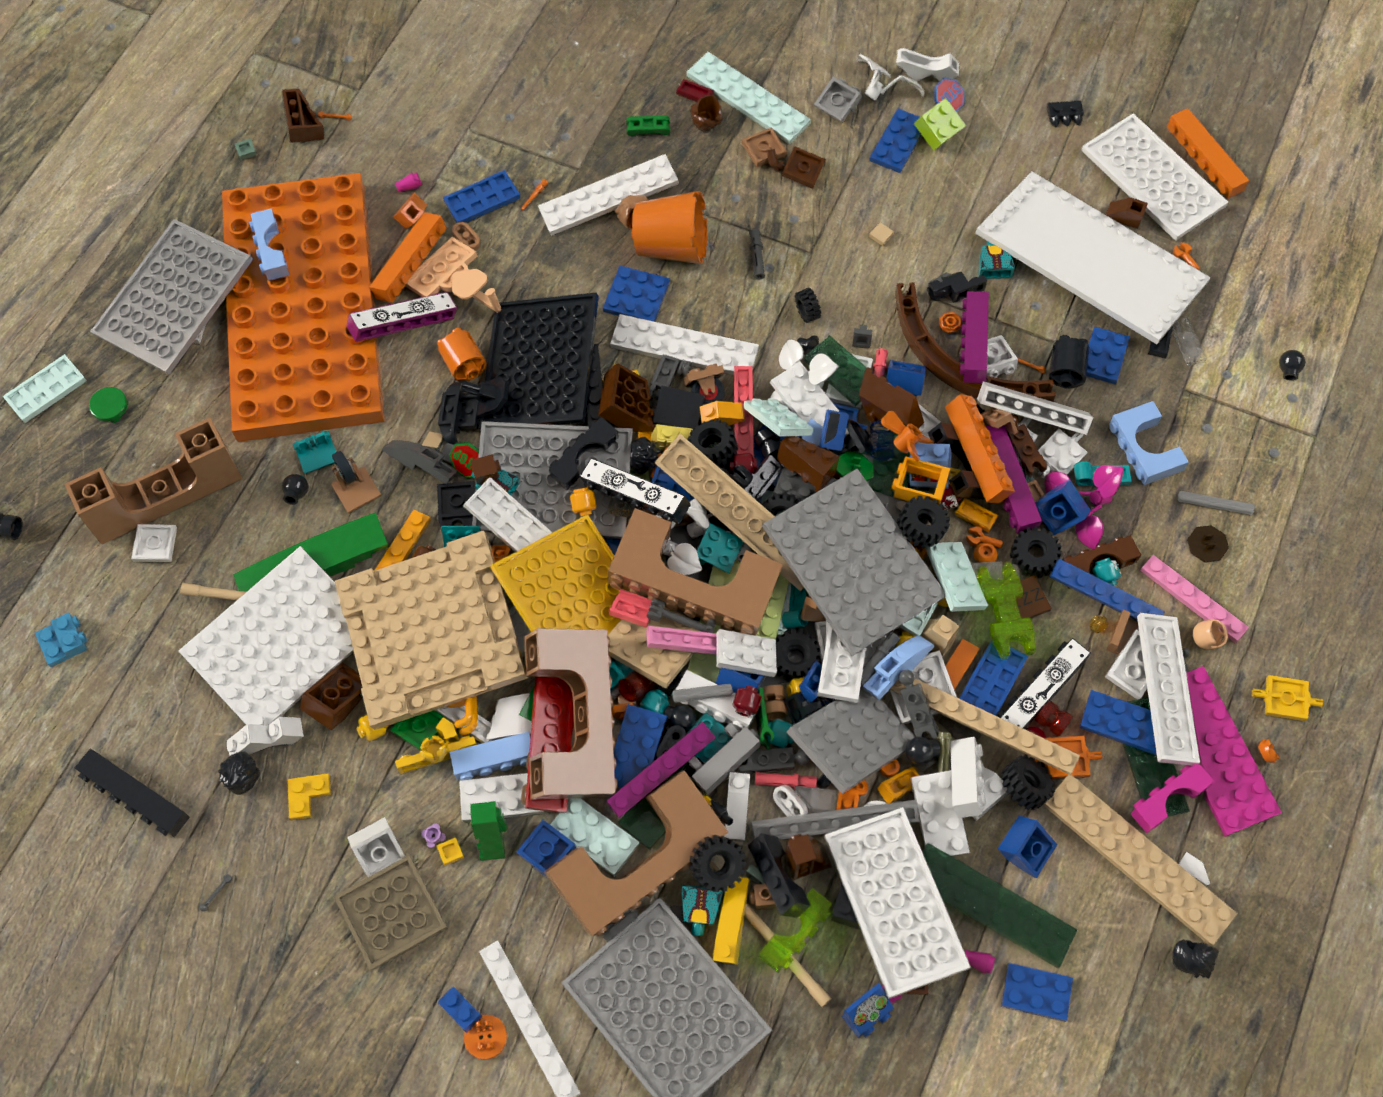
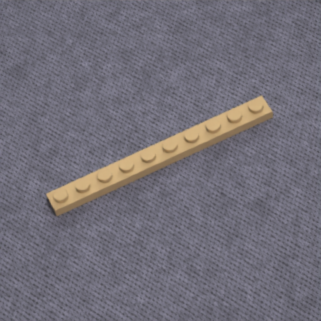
M898 679L889 690L901 695L900 690L906 688V686ZM914 679V685L921 683L931 710L1069 775L1072 774L1080 755L925 682Z

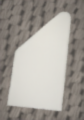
M1186 852L1179 865L1192 876L1209 885L1210 882L1203 862Z

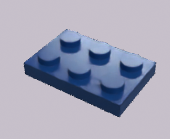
M1094 327L1089 342L1090 349L1086 376L1116 385L1130 336Z
M1008 963L1001 1007L1066 1022L1073 977Z

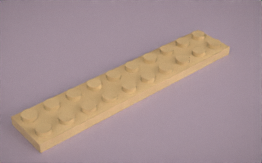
M679 434L656 460L655 464L756 553L782 563L783 566L780 574L801 591L804 586L762 527L763 523L775 516L685 437Z
M1068 774L1053 793L1054 796L1044 803L1043 806L1209 946H1213L1237 913L1075 777Z

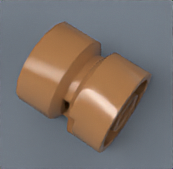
M782 685L762 687L767 720L786 717L788 712L783 701L785 699L784 687Z

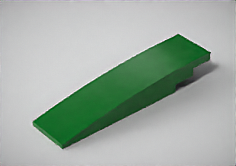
M375 512L293 545L233 575L238 590L247 592L301 546L330 577L355 568V563L372 558V553L386 549L389 546Z

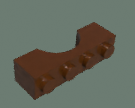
M1130 535L1125 538L1123 536L1118 537L1109 544L1102 543L1093 550L1086 549L1074 557L1067 556L1062 560L1089 573V567L1092 564L1107 558L1115 560L1119 569L1133 565L1138 562L1141 553Z

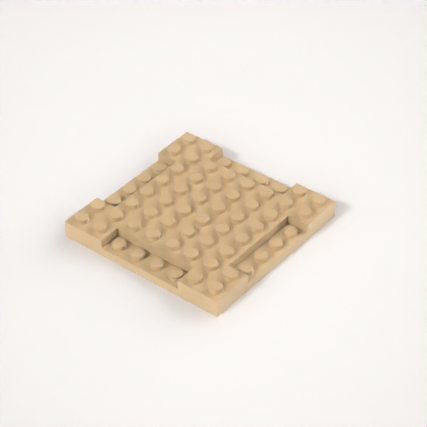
M484 530L448 542L446 547L375 571L371 568L335 580L342 614L347 622L363 687L361 691L369 724L374 730L528 678L526 677V668L502 585L490 568L495 563L488 536Z

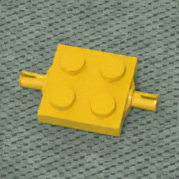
M1268 675L1266 677L1265 690L1252 689V697L1264 698L1265 715L1307 721L1310 705L1323 706V699L1311 698L1309 681Z

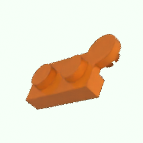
M863 780L843 794L839 791L836 810L857 808L859 796L865 795L868 791L867 782Z

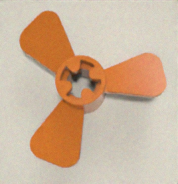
M889 411L881 419V424L884 427L898 434L893 440L894 445L903 453L910 452L916 462L920 458L915 444L917 442L934 443L933 440L922 435L915 425L908 424L905 426L894 411Z

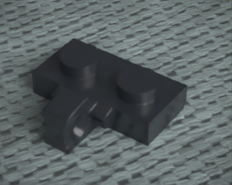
M796 692L783 699L793 725L822 709L820 701L809 703L808 700L805 701L802 692Z

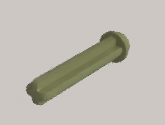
M939 732V736L936 737V739H939L940 746L938 773L950 771V741L953 739L951 733Z

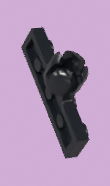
M767 455L754 473H751L744 465H738L732 469L733 475L729 474L728 476L755 500L759 501L784 467L771 455Z

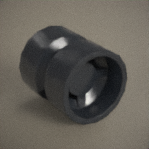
M769 428L759 431L754 440L758 448L761 449L764 459L767 455H771L777 460L782 440H780V436Z
M0 513V537L9 540L18 539L23 527L21 517L8 514L5 516L3 513Z

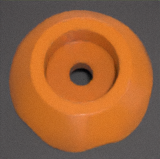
M954 312L945 313L939 319V326L946 333L957 332L962 325L960 316Z
M980 543L975 547L973 557L981 565H990L997 559V550L990 543Z
M1264 738L1259 743L1258 748L1266 762L1275 763L1279 756L1275 752L1270 739Z

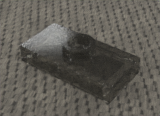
M944 715L938 721L956 740L975 737L977 742L982 736L978 731Z

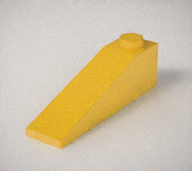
M739 877L742 879L740 883L734 882L736 887L733 889L727 887L728 891H725L713 961L738 965L749 887V878Z

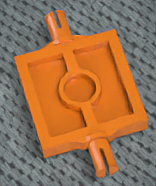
M1084 736L1046 738V740L1080 755L1071 774L1075 778L1089 777L1091 775L1089 768L1090 760H1102L1101 751L1089 752ZM1044 763L1048 769L1047 773L1052 775V779H1065L1067 777V773Z

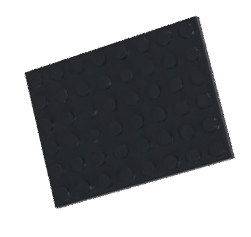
M597 292L499 302L501 311L499 313L494 312L485 382L497 377L504 378L509 383L508 398L500 411L479 418L478 428L480 431L482 421L546 425L585 423L599 301Z

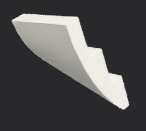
M530 693L497 700L495 714L491 720L490 732L486 737L487 740H498L525 732L531 734L532 722L519 715Z

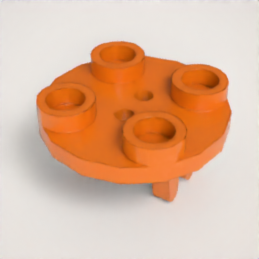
M481 1015L482 1018L467 1033L464 1032V1043L472 1056L488 1060L503 1052L507 1043V1031L505 1025L497 1017Z

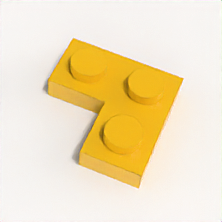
M329 774L288 779L289 819L291 821L312 818L311 798L331 795Z

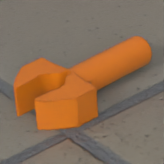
M1181 242L1179 247L1183 251H1180L1175 245L1173 255L1184 259L1187 264L1199 270L1200 267L1189 255L1192 247Z
M975 526L969 528L968 533L977 536L976 538L969 535L966 536V540L971 546L976 547L979 543H990L995 547H1002L1003 541L985 536L982 532V527Z

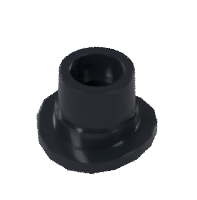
M813 335L808 339L798 338L797 342L802 346L803 354L807 360L811 361L817 355L819 337Z

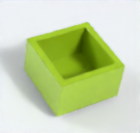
M946 98L913 123L933 151L966 126Z

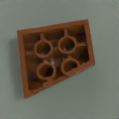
M619 363L615 364L604 375L598 416L620 428H630L633 432H653L656 424L652 422L654 414L653 409H650L649 405L651 397L647 379Z
M866 368L859 397L868 421L882 425L881 419L889 411H894L905 426L913 424L919 429L924 423V419L916 396L898 385L893 387L887 382V378L882 375L879 378L873 374L871 368Z

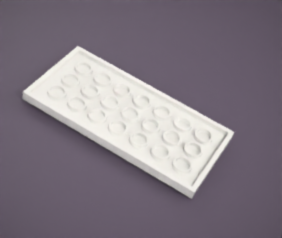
M1131 114L1082 146L1081 151L1129 197L1148 203L1145 212L1175 241L1225 208L1228 204V201L1134 114Z
M903 807L825 834L826 843L888 999L970 969L966 955Z

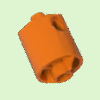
M455 328L450 334L438 340V350L455 380L460 382L475 379L486 368L487 362L468 331Z

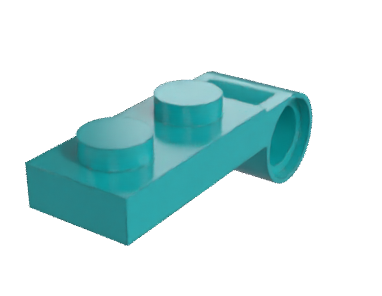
M1087 461L1076 463L1074 465L1076 484L1079 486H1095L1093 476L1095 470L1100 466H1091V463ZM1111 465L1124 467L1120 485H1130L1129 465Z
M792 583L789 611L784 612L782 615V623L786 629L804 627L808 624V621L801 619L805 598L806 596L809 597V594L805 588L800 591Z

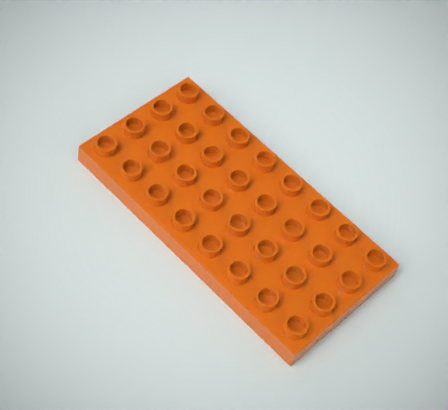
M361 173L222 191L224 243L253 258L252 262L226 296L232 433L237 442L385 422L378 337L355 342L346 326L350 313L375 308L374 295L369 288L373 279L365 186ZM272 208L279 233L271 239L268 247L283 252L289 276L268 281L266 274L262 275L259 264H262V260L258 259L256 250L259 248L255 246L253 240L255 232H252L249 222L252 221L251 213Z

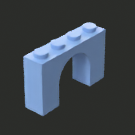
M1154 401L1113 415L1109 424L1111 432L1116 435L1120 448L1124 449L1128 462L1133 465L1136 476L1142 481L1143 485L1182 472L1189 463L1180 447L1160 454L1146 452L1138 445L1135 434L1158 425L1162 417Z

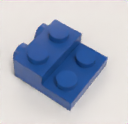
M542 819L517 850V854L548 879L544 871L573 851L576 845Z

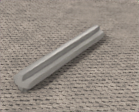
M1180 491L1178 494V501L1249 515H1252L1255 510V505L1251 503Z

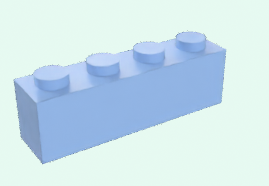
M525 732L451 751L450 757L457 781L471 780L473 776L477 775L487 776L497 770L507 771L516 765L526 766L527 755L530 751V733Z

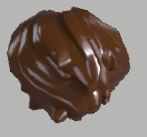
M713 95L704 96L696 104L691 105L692 121L699 131L714 128L723 120L721 104Z

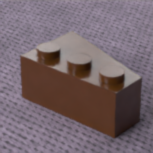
M300 89L282 90L290 143L324 140V127L318 121L315 112L309 107V103Z
M786 436L780 443L777 461L792 473L797 472L802 476V481L811 483L815 487V491L818 492L835 475L840 456L805 441L798 436Z
M797 834L790 837V840L787 841L785 859L793 880L832 867L824 844L810 835L802 836Z

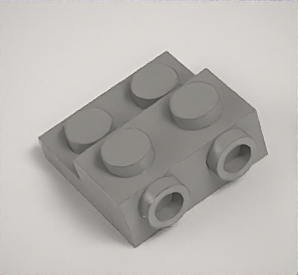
M832 77L814 103V106L843 123L850 111L853 112L861 101V91L855 86L850 87L847 85V82L842 78Z

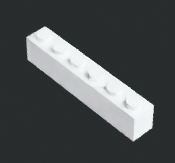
M984 381L977 397L980 404L1087 435L1093 419L1089 412Z

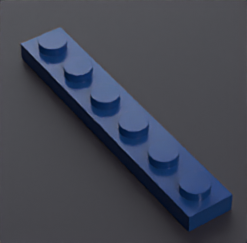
M1061 559L1057 560L1050 575V578L1120 613L1123 610L1131 612L1129 617L1138 621L1137 616L1140 613L1164 615L1165 611Z

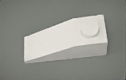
M733 772L729 774L727 811L728 816L733 819V823L730 826L725 824V828L729 833L724 837L731 840L745 841L750 774Z

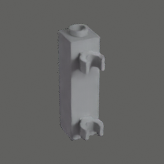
M729 723L724 729L731 740L704 765L695 756L688 761L692 769L696 771L692 775L693 782L707 796L729 776L730 772L736 770L761 746L760 736L753 729L749 730L747 727H744L738 732Z

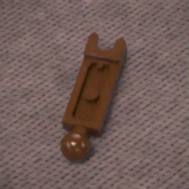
M1011 413L1018 433L1012 434L1007 432L1027 477H1032L1033 467H1037L1041 473L1045 472L1047 464L1043 456L1040 455L1025 424L1018 426L1019 419L1017 415Z

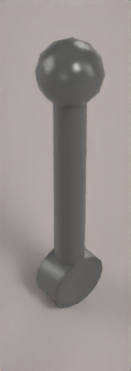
M224 875L223 882L207 901L199 906L200 911L204 912L208 909L210 902L226 883L232 881L231 875Z

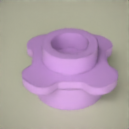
M436 823L421 833V836L426 839L429 848H434L435 844L446 839V835L440 831V825Z

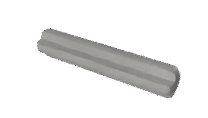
M731 684L674 690L672 697L674 702L731 696L733 690Z

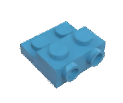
M69 612L52 620V625L35 632L46 662L50 667L88 650L85 644L88 642L83 631L80 632L78 628L81 624L77 616H72Z

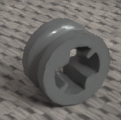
M683 359L678 369V375L681 376L683 374L686 377L692 368V362L689 361L687 363Z

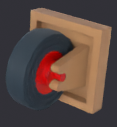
M716 363L706 366L707 368L702 371L699 368L690 370L683 379L685 386L693 384V393L707 396L705 405L723 400L725 390L722 382L718 379L724 373L723 365L717 366Z

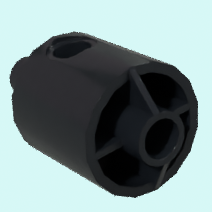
M1061 335L1059 340L1055 341L1049 371V380H1053L1054 385L1070 389L1080 387L1086 382L1090 349L1088 340Z

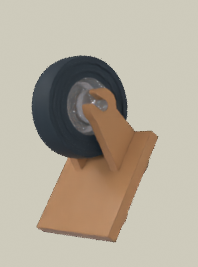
M341 451L332 455L336 466L332 467L337 481L331 483L348 514L382 496L364 466L358 469L353 458L346 459Z

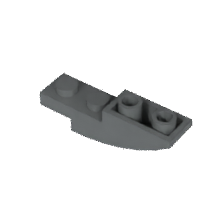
M392 440L382 448V451L403 463L404 466L412 470L419 466L423 471L430 473L445 484L450 482L457 474V470L442 462L443 454L427 446L410 441Z

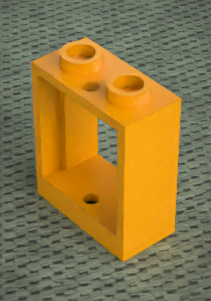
M905 456L904 462L899 463L897 474H900L899 478H895L892 489L895 490L894 498L910 501L913 497L916 499L918 496H922L924 499L928 496L931 501L933 499L938 500L936 503L940 505L950 468L921 460L916 462L914 458ZM910 472L939 480L934 495L903 487L906 473Z

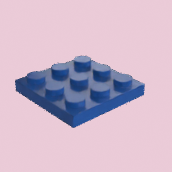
M619 266L603 306V312L655 322L669 287L670 278Z

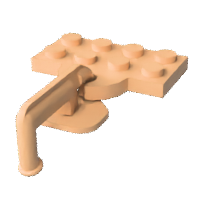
M451 237L420 265L405 285V287L421 297L435 295L442 290L453 292V294L461 299L473 297L497 313L501 311L494 288L488 289L485 294L479 291L488 281L486 274L478 269H468V265L478 257L477 252L454 237Z

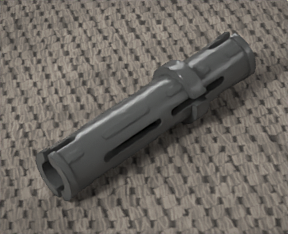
M752 229L749 231L751 242L749 249L752 251L754 278L760 280L765 278L762 255L763 243L761 242L759 229Z
M889 632L884 641L876 647L877 650L864 666L861 678L862 686L875 674L876 670L874 667L891 652L900 640L895 633Z

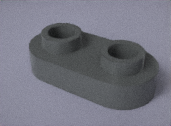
M636 910L625 912V916L616 925L612 923L607 926V930L603 935L605 941L608 943L638 919L637 917L640 914Z

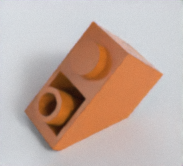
M414 192L393 218L407 229L424 213L427 204Z

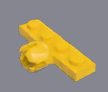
M435 735L432 736V739L427 737L421 744L419 754L400 757V760L395 761L396 767L400 774L451 759V751L474 746L477 743L474 736H464L453 743H445L442 738Z

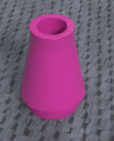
M416 172L414 174L410 173L396 182L395 185L400 193L402 191L419 189V186H422V182Z
M965 950L970 966L983 974L992 973L996 957L991 956V953Z

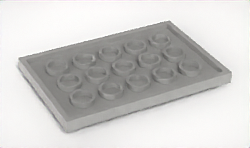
M860 685L858 703L837 699L791 726L787 731V734L842 794L904 754L908 742L916 737L901 723L900 719L881 699L878 700L868 693L862 685Z

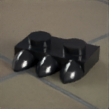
M1081 100L1050 102L1047 104L1049 121L1054 127H1058L1060 120L1068 127L1071 124V119L1076 125H1081L1084 116Z

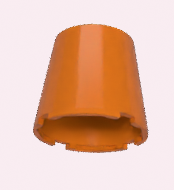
M695 191L637 202L632 215L631 233L637 255L640 257L702 264L704 262L702 258L706 257L708 242L707 218L703 216V210H706V205L702 192Z

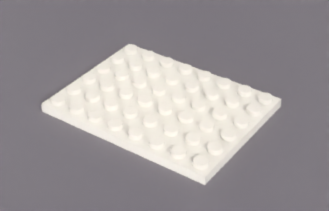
M301 546L179 650L182 656L246 725L271 724L302 698L306 690L354 652L347 622L342 614L335 582Z

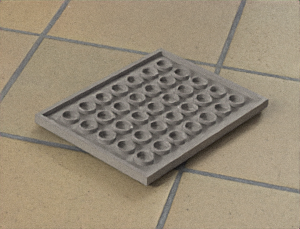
M173 219L90 332L170 375L253 258L230 245Z
M482 421L478 458L493 454L494 460H499L502 470L519 477L520 485L511 495L552 533L581 518L580 513L572 511L570 495L574 493L573 490L586 488L584 482L579 478L566 491L550 476L549 466L554 460H559L563 456L562 453L568 446L572 447L576 442V438L589 429L588 426ZM615 428L618 431L619 438L606 451L602 449L585 451L577 461L579 476L591 458L630 473L633 430L630 428ZM594 489L597 507L591 511L592 514L589 517L603 538L622 539L627 526L628 503H620L613 496L606 497ZM473 515L472 526H480L481 531L493 533Z
M858 469L762 525L851 656H854L887 635L890 631L892 632L945 598L944 589L911 543L907 541L906 536L903 537L902 530L899 529L897 523Z
M658 898L637 917L638 919L606 943L561 983L653 1097H700L769 1035L772 1029L663 900Z

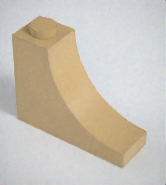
M942 615L939 619H929L920 636L934 645L931 650L932 652L940 650L943 658L953 645L960 626Z

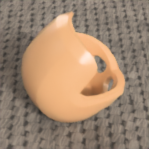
M1204 620L1195 625L1193 638L1196 645L1200 648H1219L1227 642V629L1218 620Z

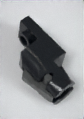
M946 272L928 283L927 292L932 300L949 296L954 303L967 298V291H984L987 279L982 275L968 281L962 272L953 274Z

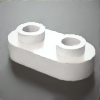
M782 785L774 790L773 799L787 817L808 814L807 806L790 786Z

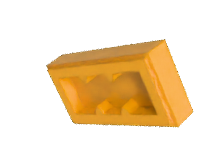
M966 498L963 499L955 513L956 516L975 526L982 527V530L988 533L998 518L997 514Z

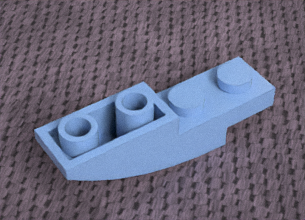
M918 635L905 641L874 667L876 673L864 684V689L880 700L898 681L900 672L903 670L912 671L933 649L934 645Z

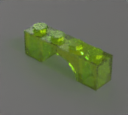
M813 888L806 895L811 906L799 916L801 921L800 931L792 936L774 934L758 956L777 973L782 968L788 969L794 961L791 958L795 952L799 954L806 946L804 940L808 936L812 938L819 929L816 925L820 920L824 923L831 914L829 908L832 903Z

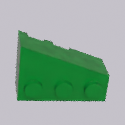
M496 801L470 804L471 825L474 837L479 839L477 849L480 850V861L504 859V831H507V821L504 818V813H502V808H498Z

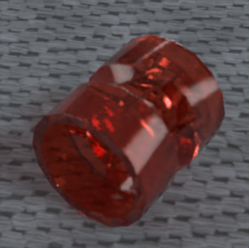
M634 670L618 682V689L624 699L634 702L652 690L656 682Z
M1049 700L1035 719V722L1043 727L1048 726L1049 731L1059 737L1073 716L1065 710L1060 711L1059 706ZM1051 714L1057 716L1054 721L1049 719Z

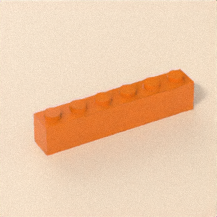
M1186 108L1172 115L1167 125L1168 130L1198 163L1199 167L1208 175L1219 191L1227 199L1245 191L1249 179L1193 113Z
M426 212L422 214L369 286L375 299L390 303L394 302L447 229L441 215Z
M960 394L948 403L945 409L986 502L999 504L1015 492L1012 480L1007 475L1005 465L998 455V449L993 444L990 437L991 434L984 424L983 416L979 413L975 399L972 396Z

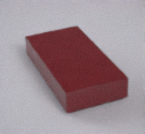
M686 79L682 80L676 90L677 95L695 102L704 96L713 95L714 90Z

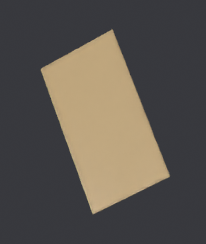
M429 432L422 446L437 448L443 438L442 434Z

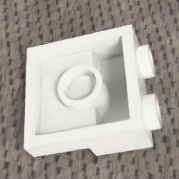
M1002 335L988 339L987 376L997 378L998 375L1003 373L1012 374L1017 369L1018 358Z

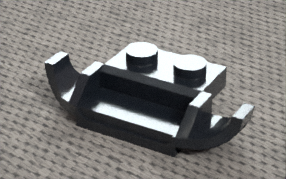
M462 381L452 383L446 392H443L438 425L444 440L452 445L458 443L456 434H459L461 430L478 429L479 417L476 416L478 400L475 399V395L465 394L460 390Z

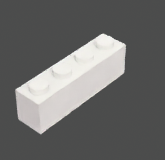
M686 670L676 690L717 684ZM732 692L731 696L680 702L695 707L701 713L712 715L719 722L731 723L737 731H741L744 727L749 729L756 716L755 714L751 715V717H745L735 712L736 709L732 705L736 695L734 692Z
M975 737L951 741L952 806L958 818L982 815V806L985 805V797L982 793L985 784L981 773L984 772L982 760H980V757L983 756L981 744H977Z

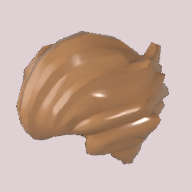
M628 195L621 201L619 207L615 209V213L618 214L617 218L627 229H632V215L635 204L648 201L644 195Z

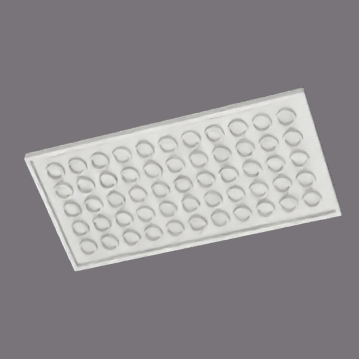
M1031 172L981 223L975 234L1010 253L1011 256L1155 344H1158L1211 278L1034 172Z

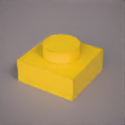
M456 837L436 845L444 866L464 858Z

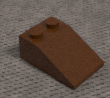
M342 662L303 693L300 710L328 729L333 730L345 720L362 699L360 694L363 687L359 673Z

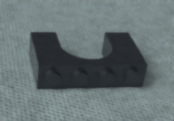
M940 422L928 432L930 439L934 441L933 444H950L951 452L959 457L966 468V471L961 470L949 480L955 496L984 500L985 497L953 425Z

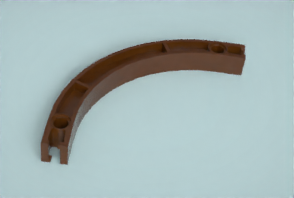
M915 282L909 283L905 296L902 295L901 291L904 288L903 283H897L895 297L899 322L911 350L919 361L942 382L965 395L977 399L982 383L963 382L964 375H960L961 363L947 354L928 332L919 312ZM986 376L987 383L1024 394L1031 393V396L1054 402L1056 394L1055 391L1051 392L1054 387L1053 380L1012 381Z

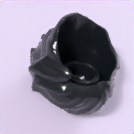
M646 437L634 440L631 444L630 469L634 473L645 474L656 466L654 461L662 451L655 446V441H650Z
M244 751L236 752L220 763L218 773L220 775V782H223L224 787H227L232 793L240 795L254 787V784L260 777V770L256 767V761Z
M1183 939L1178 941L1173 949V964L1178 970L1193 974L1195 978L1202 976L1209 979L1212 971H1214L1219 950L1204 943H1192L1190 940Z

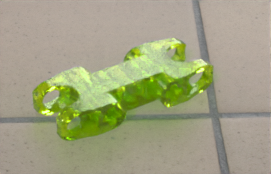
M1010 562L1004 563L1002 567V580L993 579L985 566L979 567L977 579L987 603L992 604L996 622L990 623L989 631L992 643L1000 658L1004 660L1010 656V641L1019 642L1027 656L1033 655L1036 651L1035 630L1030 617L1021 618L1016 599L1022 598L1023 589L1013 565Z

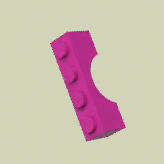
M1200 764L1186 765L1180 770L1181 775L1177 778L1174 775L1164 782L1166 784L1165 787L1162 789L1159 787L1155 788L1149 793L1150 798L1146 801L1142 798L1133 805L1135 809L1131 815L1146 833H1149L1168 817L1165 808L1168 796L1184 794L1194 799L1215 782Z

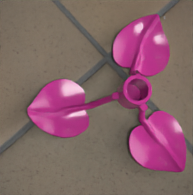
M1111 465L1098 467L1093 476V483L1098 487L1097 490L1093 492L1078 491L1080 495L1090 496V501L1096 505L1085 520L1077 523L1075 526L1079 540L1091 549H1095L1098 546L1103 535L1102 521L1099 517L1091 516V514L1101 509L1102 505L1109 504L1112 501V496L1120 486L1124 467ZM1063 472L1049 473L1044 481L1046 493L1069 480V476Z

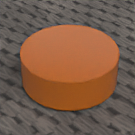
M897 759L893 760L879 770L880 773L888 778L897 775L900 768L899 761Z

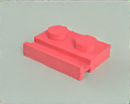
M620 589L609 610V615L647 627L650 621L647 618V613L651 605V599Z

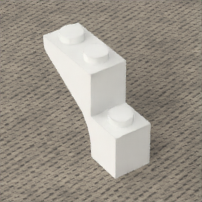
M905 48L897 50L896 62L898 66L915 82L932 74L939 81L943 78L952 79L959 76V62L950 53L941 57H929Z
M278 717L269 725H245L227 740L229 756L236 752L245 751L248 754H252L267 747L296 743L304 736L301 719Z

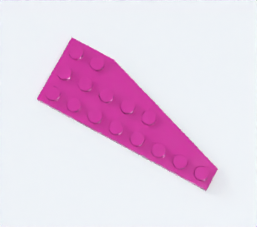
M1204 666L1187 672L1186 676L1200 764L1215 781L1204 791L1205 800L1222 833L1226 837L1281 814L1282 812Z

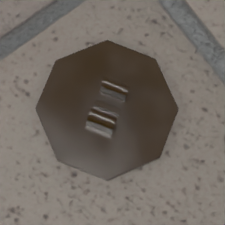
M1212 525L1196 527L1187 539L1190 553L1203 562L1220 561L1229 549L1226 535Z

